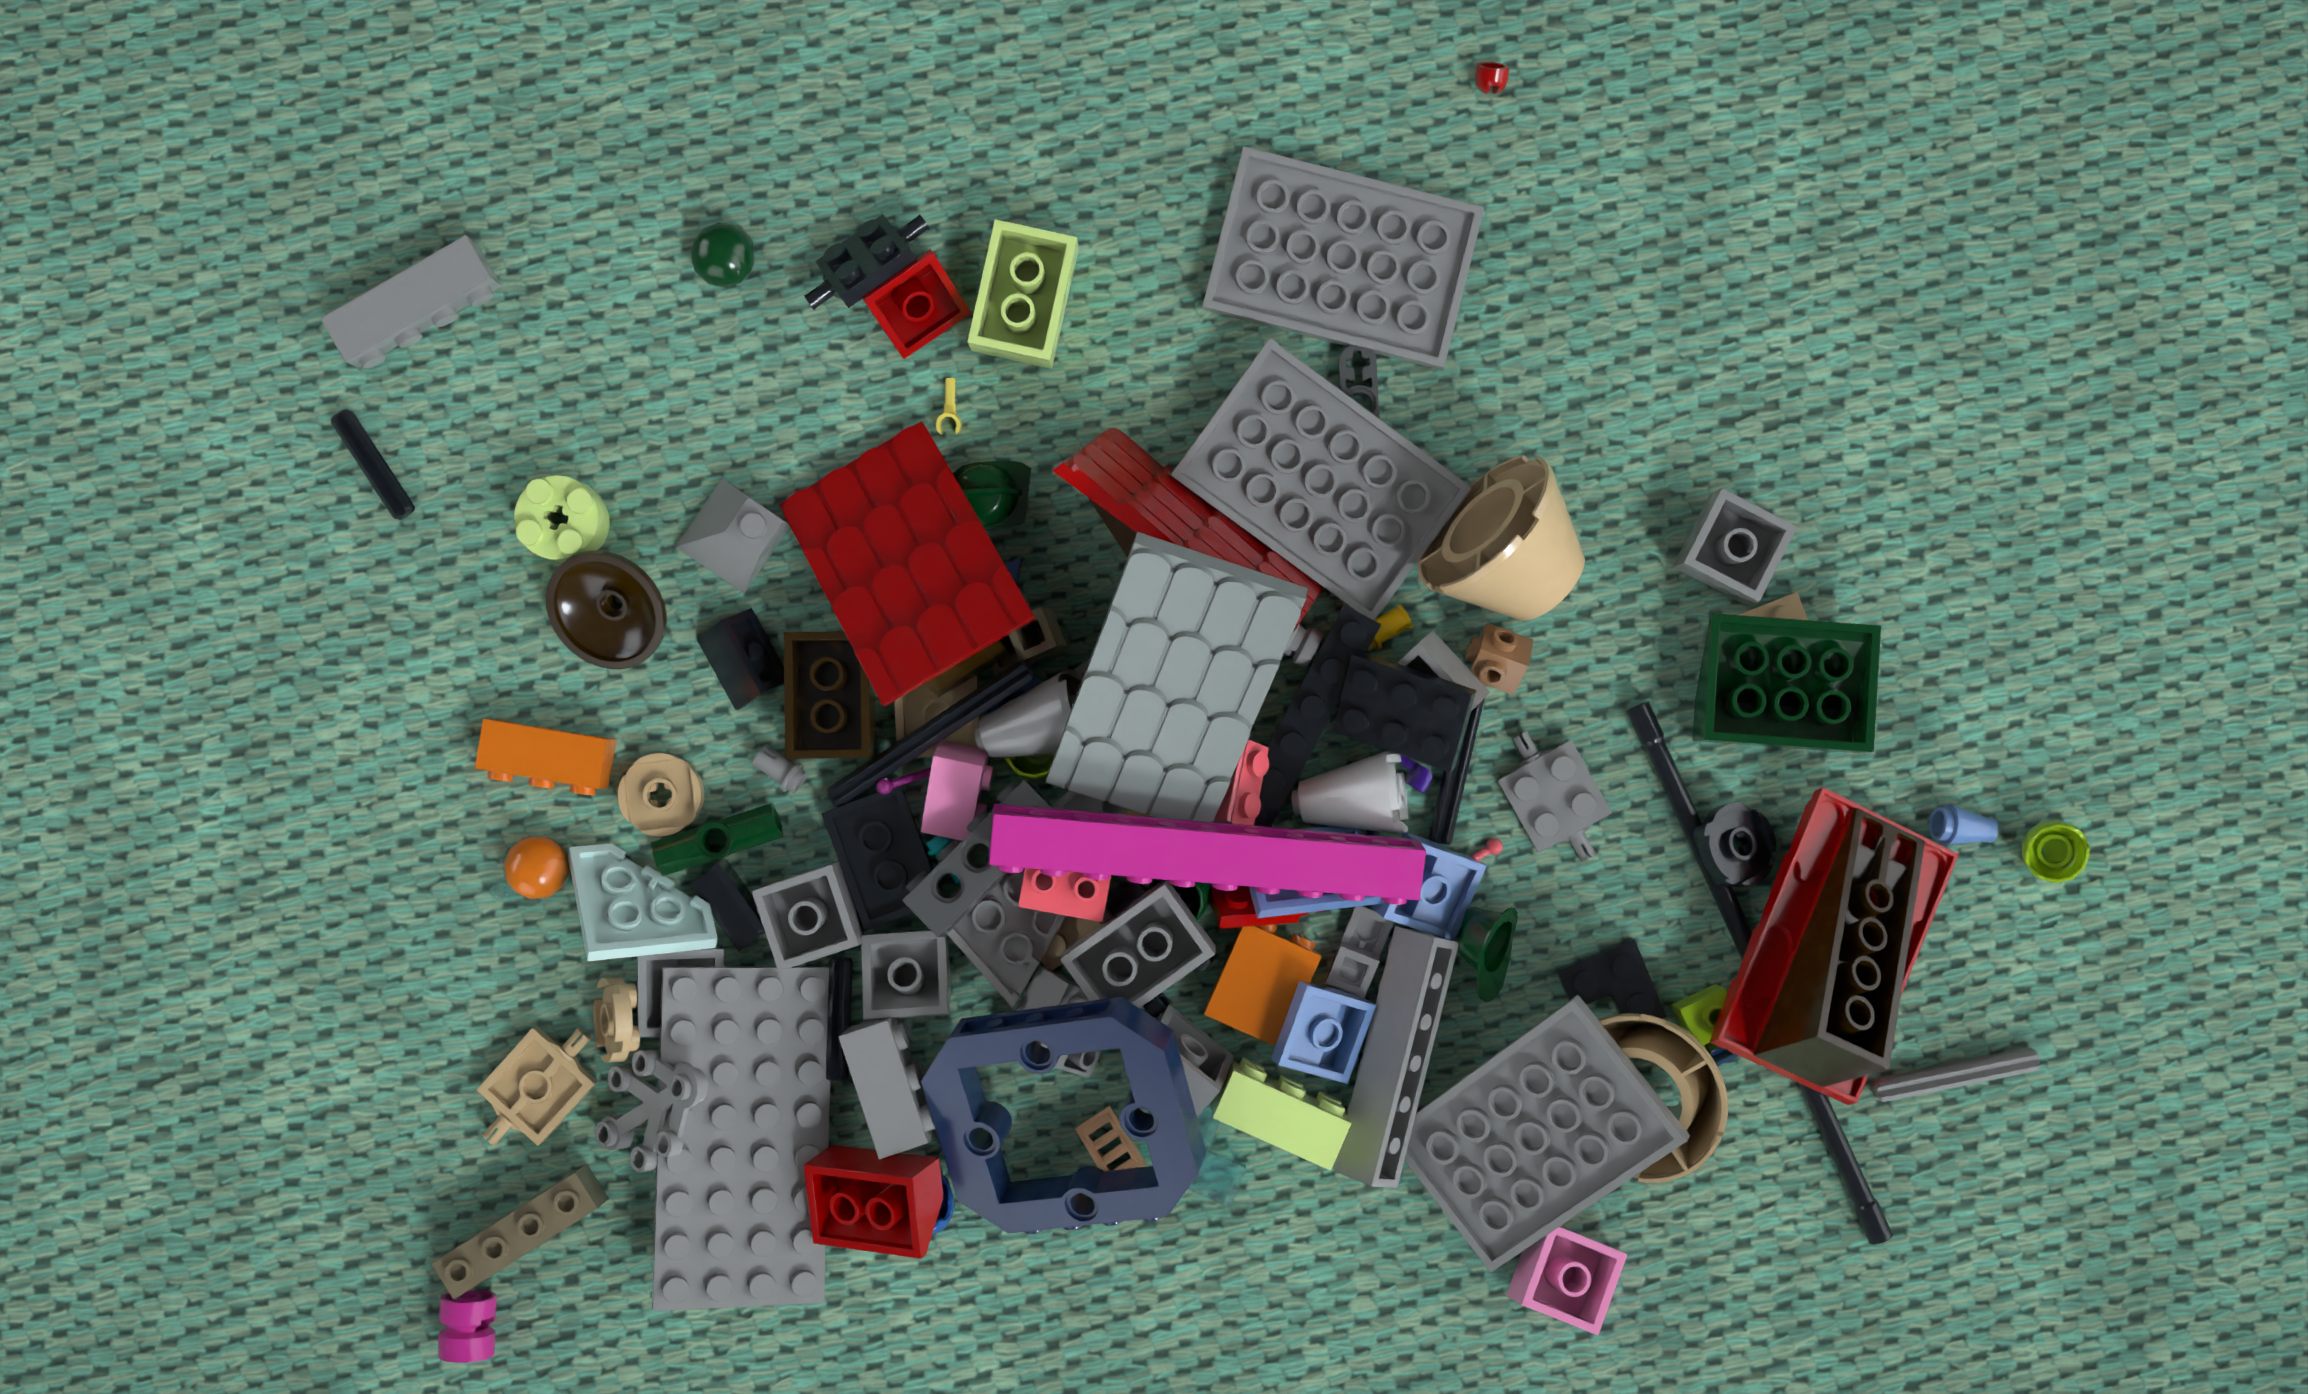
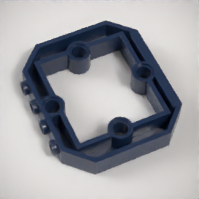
M1123 997L961 1018L921 1080L957 1200L1007 1233L1024 1232L1026 1234H1036L1046 1229L1064 1228L1065 1230H1074L1084 1225L1103 1224L1105 1226H1113L1123 1221L1142 1219L1146 1222H1152L1168 1217L1198 1175L1207 1153L1173 1030ZM1037 1041L1044 1043L1048 1048L1041 1046ZM1120 1048L1131 1087L1130 1095L1119 1117L1120 1125L1129 1137L1139 1141H1146L1153 1166L1103 1171L1095 1166H1084L1079 1168L1074 1175L1011 1182L1001 1146L1011 1129L1012 1117L1003 1105L994 1101H986L976 1067L1018 1061L1025 1070L1034 1074H1044L1050 1072L1055 1067L1062 1055ZM1140 1108L1148 1110L1151 1114L1143 1112Z

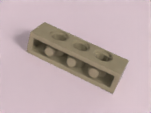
M588 1164L450 1250L434 1261L432 1266L454 1300L593 1212L609 1198Z

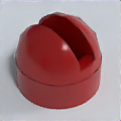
M1495 62L1477 63L1475 80L1478 89L1482 93L1488 94L1491 86H1493V94L1500 93L1506 87L1510 67L1506 64Z

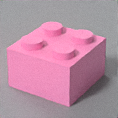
M1558 1227L1522 1251L1506 1296L1525 1307L1599 1335L1627 1254L1563 1227Z

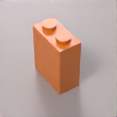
M1275 924L1239 927L1205 1004L1203 1013L1210 1018L1276 1046L1299 980L1307 983L1311 982L1322 956L1319 952L1313 950L1316 943L1303 936L1293 933L1291 939H1287L1276 934L1275 931L1278 926Z

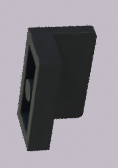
M752 608L720 620L698 638L701 649L735 710H740L758 697L784 686V665Z
M724 859L711 866L712 869L690 885L701 899L710 904L713 917L739 952L765 934V930L753 895L728 860Z

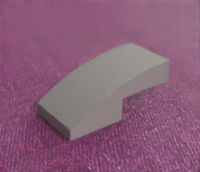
M1371 905L1353 907L1325 983L1365 998L1379 965L1380 954L1394 922L1382 918L1371 908Z

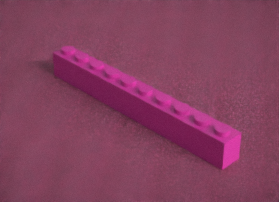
M994 804L989 848V865H996L999 871L1007 873H1020L1023 871V868L1040 869V873L1054 877L1065 876L1066 871L1084 873V877L1093 880H1107L1109 875L1127 876L1126 879L1128 881L1139 884L1151 883L1153 878L1169 880L1170 884L1179 887H1193L1195 882L1212 883L1213 888L1225 891L1237 890L1238 886L1254 887L1255 891L1264 894H1278L1280 889L1297 890L1298 895L1310 898L1322 897L1323 893H1335L1345 900L1363 901L1365 896L1381 897L1383 902L1395 905L1406 904L1407 899L1420 900L1426 849L1417 839Z

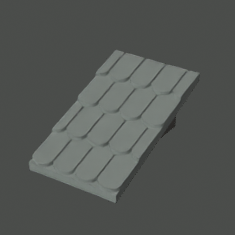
M1137 532L1049 767L1045 783L1061 788L1067 787L1070 791L1102 801L1108 800L1109 803L1143 814L1149 813L1153 817L1213 822L1250 737L1253 724L1280 666V660L1299 620L1302 607L1306 601L1308 588Z

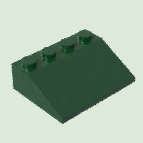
M1711 613L1695 696L1692 741L1848 753L1874 752L1881 626Z

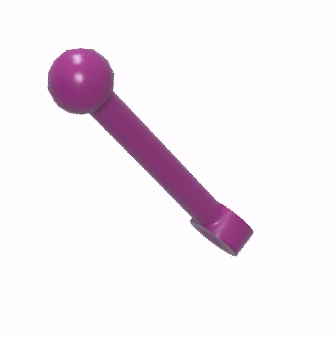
M931 767L892 780L882 778L876 784L877 791L885 795L890 793L894 787L930 776Z

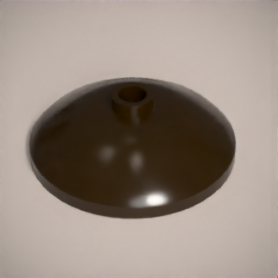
M585 551L563 562L554 571L549 580L546 590V609L550 623L562 643L584 661L607 669H627L646 661L662 643L667 626V613L663 598L649 575L631 560L607 551ZM615 596L621 600L622 604L616 601Z

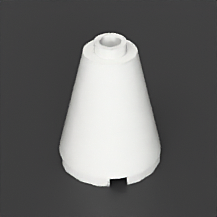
M1384 751L1300 781L1298 790L1292 791L1294 814L1301 815L1304 823L1396 834L1408 832V827L1400 821L1408 819L1404 773L1396 774L1395 762H1402L1400 755Z

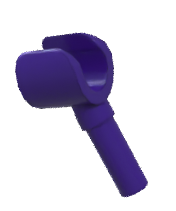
M1400 755L1402 762L1399 763L1411 771L1405 783L1419 792L1425 793L1432 782L1431 772L1426 767L1415 763L1412 759Z

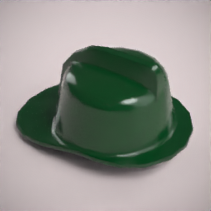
M1009 460L974 462L961 466L953 473L984 528L1009 527L1025 523L1031 468L1022 462Z
M1470 907L1466 910L1459 931V953L1470 965L1478 970L1477 992L1483 1002L1492 1001L1499 994L1504 984L1511 958L1513 935L1518 920V912L1513 907L1507 908L1502 913Z

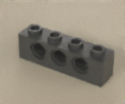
M1023 780L1020 784L1013 781L997 797L1001 802L1000 804L1055 809L1026 780ZM986 811L981 812L967 826L970 834L959 845L956 841L947 845L936 857L940 863L929 874L925 871L919 873L906 887L910 893L902 901L937 937H945L1009 874L999 871L996 865H989V863L983 868H978L971 859V853L977 845L985 844L990 848L993 811L990 814ZM952 873L959 878L961 888L955 897L948 898L942 892L941 883L945 876Z

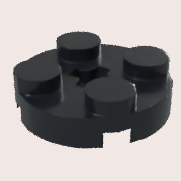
M1733 802L1712 809L1705 816L1703 823L1698 825L1694 831V840L1697 846H1699L1702 861L1712 875L1713 881L1722 887H1744L1757 884L1770 874L1774 865H1769L1771 853L1776 852L1774 831L1763 813L1757 809L1750 810L1746 806H1742L1745 803ZM1739 838L1742 845L1738 848L1740 854L1734 849L1733 839Z

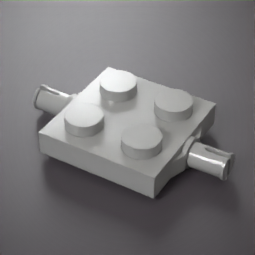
M1528 730L1520 733L1528 747L1527 749L1519 735L1514 736L1512 741H1514L1524 760L1521 761L1515 770L1497 779L1537 852L1540 853L1556 843L1570 841L1581 862L1588 860L1581 844H1583L1589 857L1595 856L1597 853L1584 832L1593 823L1610 815L1612 811L1572 740L1569 739L1550 750L1538 751L1528 734Z

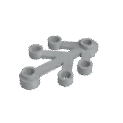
M653 1049L636 1051L632 1058V1067L624 1065L615 1066L610 1069L608 1084L612 1091H628L644 1103L625 1115L605 1117L596 1126L595 1138L597 1143L607 1150L624 1149L631 1145L634 1130L648 1122L643 1145L633 1148L630 1155L632 1168L636 1172L652 1171L657 1167L658 1155L670 1157L681 1153L683 1149L682 1136L689 1108L695 1107L705 1099L708 1092V1081L705 1073L692 1065H680L675 1069L665 1061L660 1060L658 1053ZM654 1075L668 1085V1087L660 1092L639 1076ZM673 1106L669 1128L667 1131H663L667 1110Z

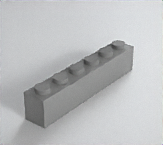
M1395 926L1388 946V956L1383 976L1378 986L1376 1008L1371 1019L1362 1059L1358 1065V1075L1352 1099L1347 1108V1115L1352 1124L1338 1153L1333 1171L1371 1187H1398L1459 942L1426 932Z

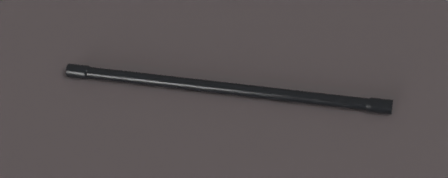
M1649 701L1626 710V713L1641 745L1646 749L1738 953L1743 960L1753 932L1732 886L1722 887L1717 885L1702 861L1699 846H1697L1694 840L1695 828L1702 824V821L1667 747L1664 733ZM1798 1083L1852 1199L1854 1211L1869 1244H1880L1889 1240L1893 1236L1891 1228L1879 1202L1874 1198L1828 1096Z

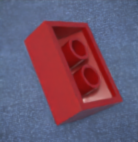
M831 1145L804 1164L813 1244L922 1259L926 1255L943 1200L939 1157L897 1153L879 1159L876 1150Z

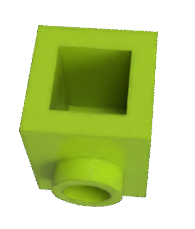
M1717 984L1671 1005L1680 1026L1690 1031L1702 1045L1709 1043L1728 992L1726 988Z

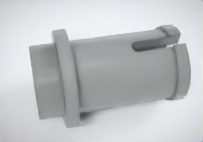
M766 744L763 747L764 752L760 750L755 756L752 766L781 784L780 790L783 792L789 790L795 793L808 776V773L803 770L804 765L801 763L794 764L774 750L771 745Z

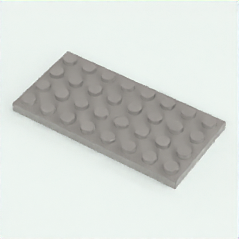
M777 966L662 967L659 1058L675 1069L680 1065H692L695 1068L701 1069L707 1077L708 1092L702 1102H699L695 1107L689 1108L682 1136L683 1149L681 1153L670 1157L658 1155L655 1185L653 1311L824 1303L826 1245L813 1244L804 1164L828 1148L830 1080L826 1079L829 966H794L779 972ZM659 1079L658 1090L661 1092L668 1085ZM673 1106L667 1110L663 1131H667L669 1128Z

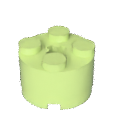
M553 475L532 480L520 495L514 512V524L519 541L536 555L560 563L565 562L578 553L597 551L604 544L609 532L610 518L601 497L591 487L566 476ZM558 515L569 516L567 524H557L556 519Z

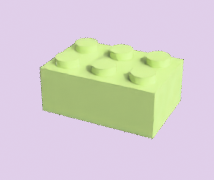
M994 220L967 341L971 351L1052 369L1079 250L1077 237Z
M1242 1057L1240 1063L1232 1061L1221 1091L1211 1103L1212 1117L1331 1171L1352 1124L1345 1112V1108L1341 1106L1342 1101L1319 1091L1317 1097L1307 1094L1301 1082L1283 1074L1280 1075L1279 1080L1269 1077L1264 1071L1265 1067L1248 1058Z

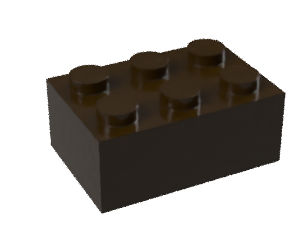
M784 632L785 759L874 758L876 756V692L855 655L845 632Z

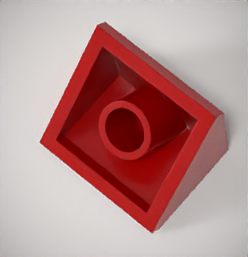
M931 249L862 297L903 359H906L972 313Z

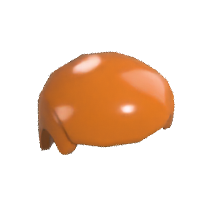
M534 835L522 838L509 849L504 861L506 881L516 893L528 899L549 898L564 886L570 873L566 851L548 836Z

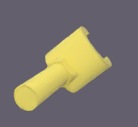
M955 378L945 379L944 413L936 421V429L941 435L943 434L942 421L946 417H952L956 421V435L962 429V420L956 414Z

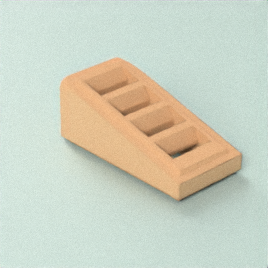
M1110 1105L1075 1127L1076 1132L1097 1167L1103 1171H1112L1109 1163L1126 1152L1129 1153L1131 1158L1113 1170L1149 1166L1132 1138L1123 1131L1120 1120ZM1110 1122L1113 1129L1093 1141L1090 1134ZM1119 1137L1122 1143L1103 1155L1099 1149Z

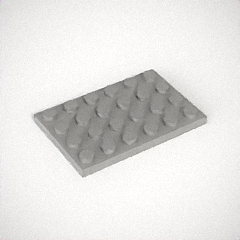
M1243 146L1202 310L1344 346L1353 345L1372 350L1376 354L1443 370L1485 207Z
M1271 338L1268 339L1171 474L1181 484L1289 561L1352 609L1373 620L1377 618L1472 488Z
M1577 995L1418 1110L1405 1162L1490 1272H1493L1684 1144L1690 1135L1580 996Z

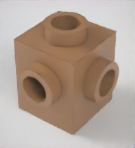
M1486 623L1479 638L1471 637L1464 659L1470 661L1469 670L1484 686L1514 695L1529 667L1533 639L1514 633L1509 629Z

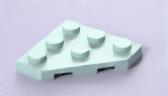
M612 843L569 847L568 859L587 961L716 947L718 938L711 907L708 902L696 895L693 899L674 887V881L662 876L661 873L648 865L644 868L640 867L625 857V851Z

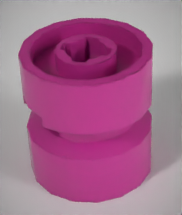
M468 1290L454 1300L449 1292L441 1295L439 1321L445 1325V1328L438 1334V1358L440 1360L468 1363L486 1360L494 1356L496 1330L490 1327L489 1323L496 1319V1293Z

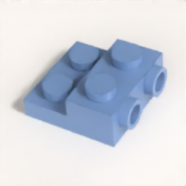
M1407 832L1402 833L1401 838L1417 839L1426 849L1420 900L1407 899L1406 904L1395 905L1385 903L1380 899L1379 903L1371 905V908L1384 919L1454 941L1487 865L1480 860L1445 849L1439 843Z
M1299 980L1270 1060L1279 1066L1348 1084L1351 1073L1358 1063L1359 1051L1366 1032L1369 1030L1376 1005L1350 992L1329 986L1324 988Z

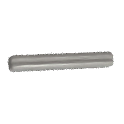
M2027 1047L1876 1078L1873 1080V1089L1877 1100L1887 1102L2034 1072L2040 1069V1060L2037 1051Z

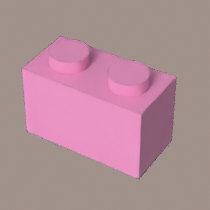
M942 740L939 742L932 759L920 832L961 841L970 834L967 826L981 812L987 811V804L980 803L982 790L989 791L994 771L993 766L987 765L989 755L987 751L982 752L979 748Z

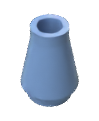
M1947 804L1944 807L1934 809L1929 821V831L1931 837L1934 840H1939L1943 845L1975 842L1992 843L1998 834V823L1994 818L1984 817L1955 805Z

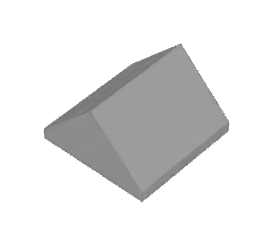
M932 931L861 935L864 1020L949 1015L952 979L947 936L937 937Z
M723 948L637 956V1021L640 1037L660 1036L662 967H724Z

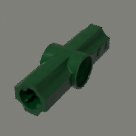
M770 803L651 842L652 854L661 875L667 876L783 838V826L774 804ZM715 828L721 829L727 836V843L722 851L713 849L709 843V835Z

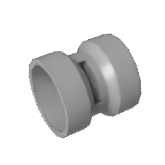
M1299 624L1292 633L1283 654L1293 656L1294 664L1306 669L1322 640L1324 632L1314 627L1306 630Z

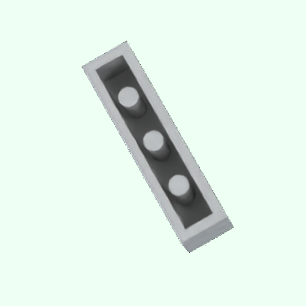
M464 235L320 319L344 361L357 368L363 366V368L368 369L382 363L386 359L385 353L398 345L400 348H405L417 343L422 338L421 332L431 326L443 327L452 323L458 317L457 312L471 304V306L475 307L488 302L494 297L493 291L502 285L479 245L467 235Z

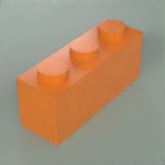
M483 719L474 769L488 771V779L513 782L514 775L529 777L528 785L554 789L555 782L571 784L569 792L595 796L596 789H608L617 739L496 719Z

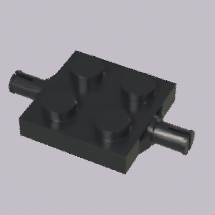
M883 214L876 219L865 222L854 235L842 243L832 245L821 258L815 261L823 272L824 282L803 296L813 310L833 296L842 299L846 306L850 308L867 293L917 260L911 251L910 242L925 231L930 230L929 226L920 214L900 229L899 227L892 226Z

